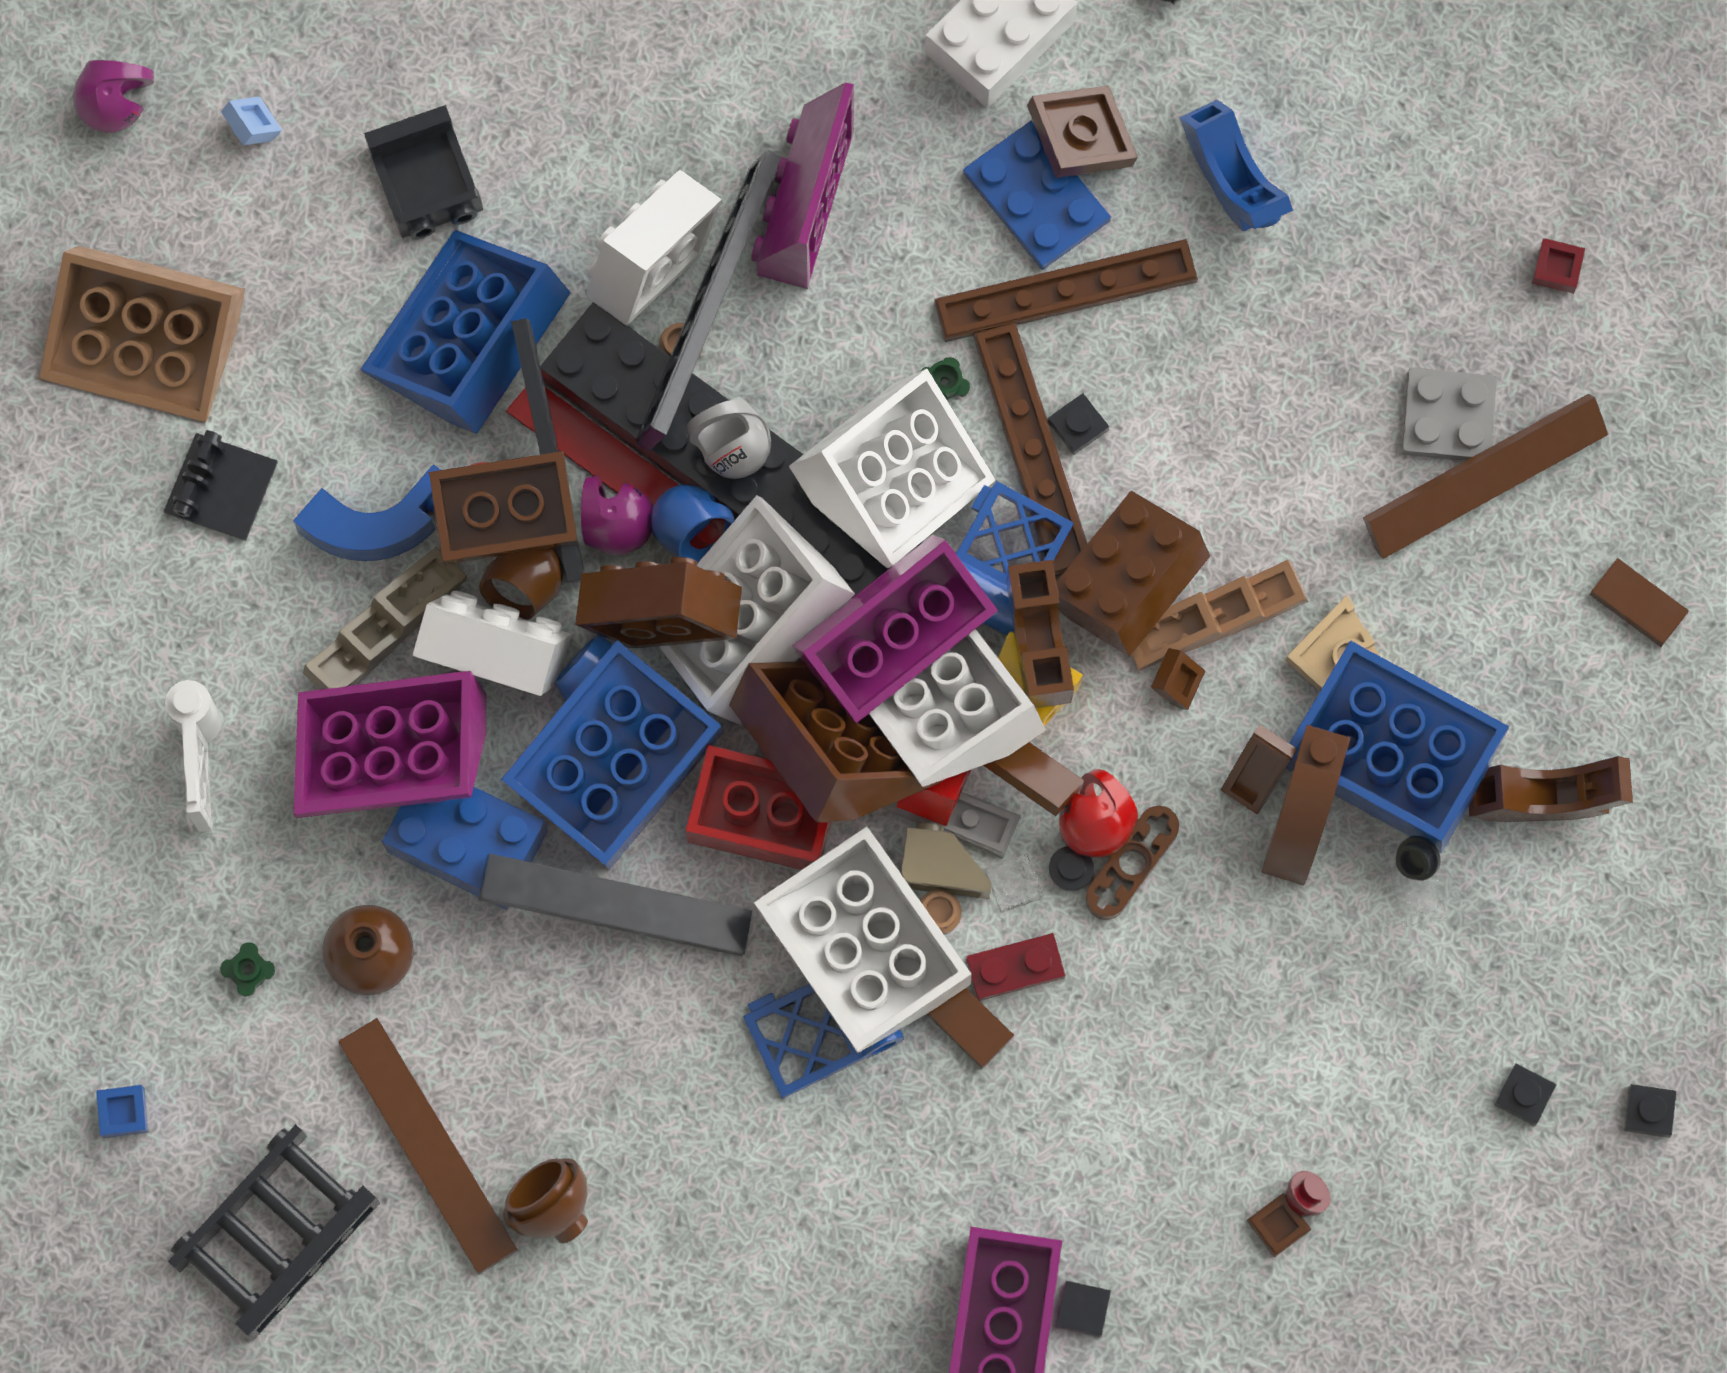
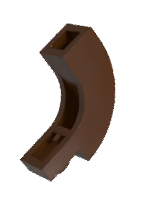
M1310 725L1306 726L1261 873L1305 885L1332 805L1350 737Z
M1616 756L1581 766L1553 770H1529L1505 765L1489 767L1469 805V817L1495 822L1577 820L1609 814V808L1633 803L1630 758Z

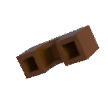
M1053 560L1008 566L1006 584L1024 693L1035 708L1069 704L1072 702L1074 686L1067 646H1064L1059 618L1060 601Z

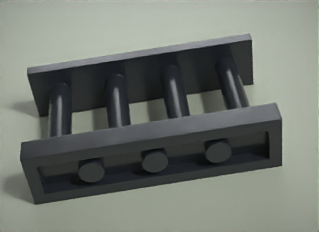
M296 1124L290 1131L284 1128L272 1138L266 1148L270 1152L194 1234L191 1231H187L176 1241L171 1248V1252L174 1255L168 1261L180 1273L191 1263L239 1308L237 1313L241 1317L235 1324L253 1341L380 1204L379 1200L363 1185L357 1192L353 1189L347 1191L299 1147L307 1135ZM285 1160L335 1204L333 1210L337 1214L325 1227L321 1223L315 1225L267 1181ZM253 1194L303 1239L301 1244L305 1248L293 1261L290 1258L285 1260L281 1258L235 1215ZM221 1229L227 1232L271 1273L270 1279L273 1283L261 1296L257 1292L251 1294L203 1250Z

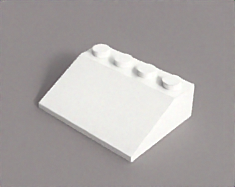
M928 369L892 384L789 466L812 504L886 568L896 564L980 493L983 485L989 486L995 481V478Z
M757 495L697 565L704 570L721 572L725 574L726 580L742 587L737 638L659 646L708 712L739 725L742 722L729 704L748 663L796 662L800 656L792 645L847 603L855 594L836 569L763 498Z
M976 629L869 713L922 787L1007 757L1046 731L1033 703Z
M865 827L754 902L760 914L857 1053L933 1011L971 985L970 971L868 827Z

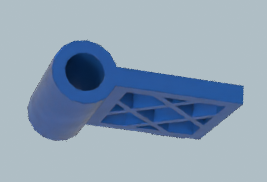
M996 481L992 488L983 485L971 509L978 514L956 555L998 610L984 624L1008 636L1010 631L1014 633L1006 584L1008 562L1031 556L1033 562H1040L1038 554L1046 551L1048 553L1043 561H1054L1074 523ZM998 495L1015 504L1020 520L996 526L991 508ZM1024 509L1035 516L1026 518ZM987 517L990 528L980 530ZM1045 520L1060 529L1053 543L1035 547L1028 524ZM1022 526L1029 549L1005 555L999 533ZM992 535L999 558L982 562L968 554L967 551L974 539ZM1001 564L1003 572L993 568L992 566Z
M810 984L777 1000L774 994L770 993L748 1004L751 1013L743 1016L781 1098L792 1095L865 1058L875 1056L898 1045L905 1039L901 1029L857 1053L840 1027L837 1029L829 1026L832 1016L828 1010H826L822 1023L798 1016L804 998L815 993ZM795 1003L792 1013L782 1010ZM772 1014L789 1018L790 1020L781 1044L764 1038L757 1021ZM796 1021L820 1029L811 1054L788 1046ZM826 1031L844 1037L851 1053L834 1062L819 1057L818 1054ZM768 1045L779 1049L775 1060ZM785 1052L809 1059L804 1076L786 1085L779 1070ZM816 1062L826 1065L812 1072Z

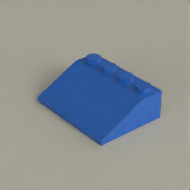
M454 230L360 370L446 422L477 434L521 369L511 321L524 318L530 320L537 345L571 292L548 264Z
M616 640L501 780L610 870L705 756L708 745L713 746L724 733V729L716 720Z
M1350 640L1290 741V744L1298 750L1286 769L1293 772L1307 725L1350 737L1335 796L1410 837H1426L1435 844L1439 853L1442 854L1470 805L1509 730V726Z

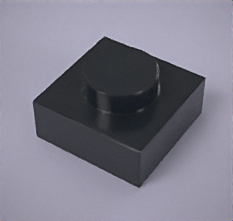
M1084 393L1048 417V423L1073 455L1109 431L1110 427Z
M1515 1063L1494 1105L1536 1126L1557 1084Z
M1631 1084L1628 1090L1624 1131L1670 1138L1673 1130L1677 1091Z

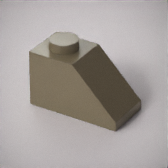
M918 823L917 828L907 827L901 875L912 890L929 892L941 889L953 895L990 899L991 881L953 833L944 832L943 826L933 823Z

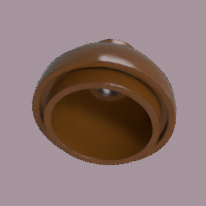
M360 905L341 913L329 926L323 942V960L332 979L345 990L359 995L380 994L396 986L410 969L414 954L413 939L405 922L391 910L375 905ZM365 936L372 938L374 945L369 951L361 952L357 949V942L360 938Z
M555 1158L544 1161L530 1169L514 1184L506 1197L503 1211V1219L506 1224L519 1235L534 1239L555 1237L561 1244L575 1239L583 1232L588 1223V1219L583 1214L588 1191L587 1179L582 1168L573 1159Z

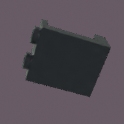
M446 105L364 133L368 150L402 239L411 236L412 239L428 237L436 231L435 227L451 221L454 225L468 223L476 218V212L483 210L480 194L473 182Z

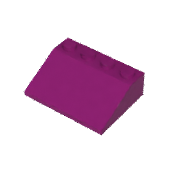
M845 82L804 104L800 119L792 118L786 141L792 144L788 158L781 157L775 175V182L780 183L776 197L769 196L764 211L763 221L768 222L765 237L757 236L752 251L751 261L757 262V273L760 277L806 289L809 287L854 134V84Z
M471 671L298 692L293 815L296 818L471 798L486 737L487 694Z

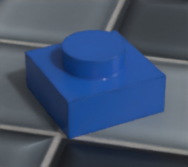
M143 1085L96 1090L99 1129L102 1138L149 1133L145 1087Z

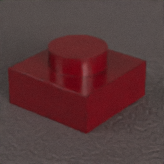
M1543 238L1531 284L1574 294L1586 248Z

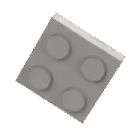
M1410 367L1407 378L1402 454L1466 461L1492 447L1497 376Z

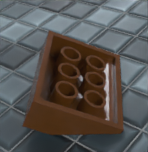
M804 662L748 663L729 706L816 822L855 820L942 782L941 780L922 787L872 717L868 714L859 722H854L821 685Z

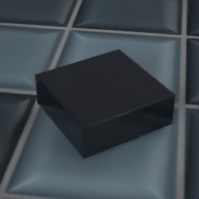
M1066 1281L1056 1327L1102 1337L1111 1290Z

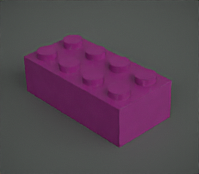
M970 1227L949 1373H1044L1063 1240Z

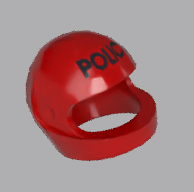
M1094 769L1081 777L1084 783L1080 794L1075 793L1067 805L1059 812L1058 827L1064 842L1071 850L1082 856L1103 858L1114 854L1127 842L1137 823L1138 812L1129 792L1113 775L1102 769ZM1094 783L1102 789L1101 794L1096 796L1094 790Z

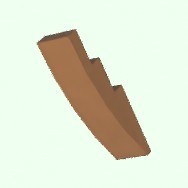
M1288 559L1252 577L1247 578L1244 575L1206 594L1199 592L1171 605L1135 649L1132 656L1137 668L1143 670L1161 663L1168 648L1182 650L1184 653L1270 620L1309 602L1292 562Z

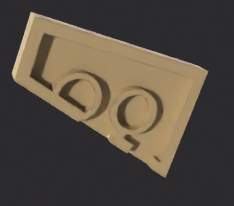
M1348 595L1293 649L1285 660L1319 692L1350 640L1379 655L1374 646V640L1368 630L1364 629Z

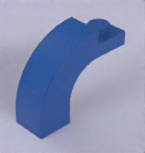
M1217 99L1179 118L1195 160L1223 209L1243 232L1250 228L1257 229L1272 226L1280 221L1281 216L1293 211L1289 196L1269 182L1257 167L1245 144L1236 116L1231 108Z
M433 464L398 504L387 510L375 513H365L350 509L321 488L293 520L299 534L319 549L343 559L378 561L401 555L418 546L435 531L433 520L427 515L429 511L435 513L429 472L440 469Z

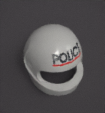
M743 398L728 400L712 406L696 415L686 425L689 440L701 450L705 463L711 470L725 478L740 479L752 475L763 466L770 453V430L764 419Z

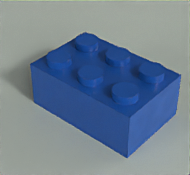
M473 787L471 798L400 806L382 843L387 853L479 897L486 856L489 853L532 862L548 830L544 820ZM494 904L506 911L508 909V906Z

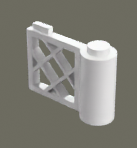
M185 680L171 687L166 695L165 705L167 713L179 733L183 736L186 813L198 832L212 831L208 743L215 739L221 731L222 718L207 689L196 681Z

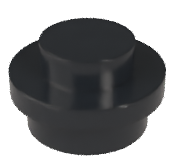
M1411 836L1399 845L1396 854V865L1400 873L1406 878L1418 881L1427 880L1439 870L1441 863L1440 853L1431 840L1423 836Z
M1068 846L1060 848L1051 857L1049 875L1053 883L1059 888L1066 891H1077L1084 888L1091 881L1094 872V863L1091 857L1082 856L1071 850Z

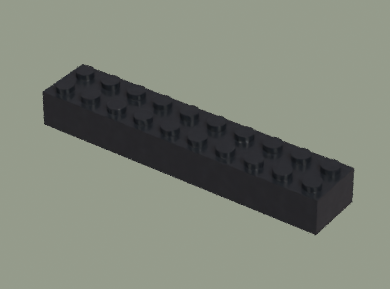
M593 302L541 364L543 380L546 386L679 484L697 486L711 493L717 503L731 510L735 520L756 495L763 498L836 569L855 593L854 596L891 568H886L812 504L789 467L804 454L771 430L770 453L766 462L758 471L745 478L731 479L725 478L711 470L705 463L701 450L690 442L686 425L699 413L729 399L693 373L688 381L667 435L650 451L636 444L637 435L670 356Z

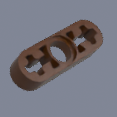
M1158 805L1145 810L1137 820L1127 842L1117 852L1112 854L1090 884L1086 894V905L1093 916L1102 920H1111L1118 917L1175 841L1179 831V820L1170 808ZM1163 817L1168 821L1166 829L1170 834L1166 836L1160 833L1151 843V847L1158 849V852L1153 855L1146 845L1134 841L1133 838L1138 835L1144 841L1151 829V825L1147 821L1152 819L1157 822ZM1133 851L1142 855L1145 860L1144 870L1136 875L1125 873L1119 864L1123 854ZM1109 871H1113L1120 881L1133 886L1130 890H1126L1124 885L1121 884L1114 896V900L1118 905L1114 907L1108 904L1102 909L1097 905L1099 897L1095 892L1098 889L1106 892L1110 888L1115 878L1106 875Z

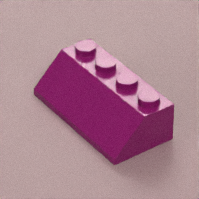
M932 535L807 633L792 647L821 685L852 720L857 723L998 610L947 541Z

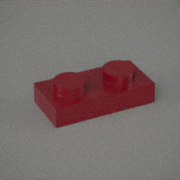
M1054 933L966 956L975 993L979 1001L1061 980L1066 977Z

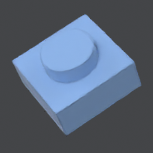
M260 97L231 100L221 111L231 126L233 133L243 145L269 142L282 131Z

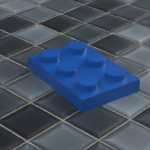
M1032 120L963 169L964 176L1042 271L1111 221L1109 213L1077 175L1055 178Z

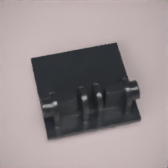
M206 430L204 435L196 433L163 512L246 541L278 460L222 442V436L210 430Z

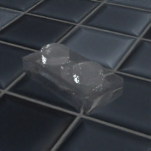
M1408 835L1383 840L1380 843L1403 929L1438 922L1448 918L1437 874L1427 880H1411L1403 876L1397 868V849L1405 839L1410 837Z

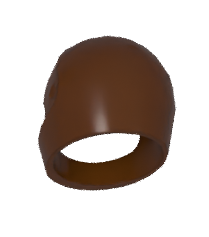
M554 548L498 556L486 567L479 584V591L492 608L494 604L509 606L520 611V618L529 620L548 605L559 593L563 580V565ZM492 579L505 581L522 591L532 604L521 605L506 599L497 591Z

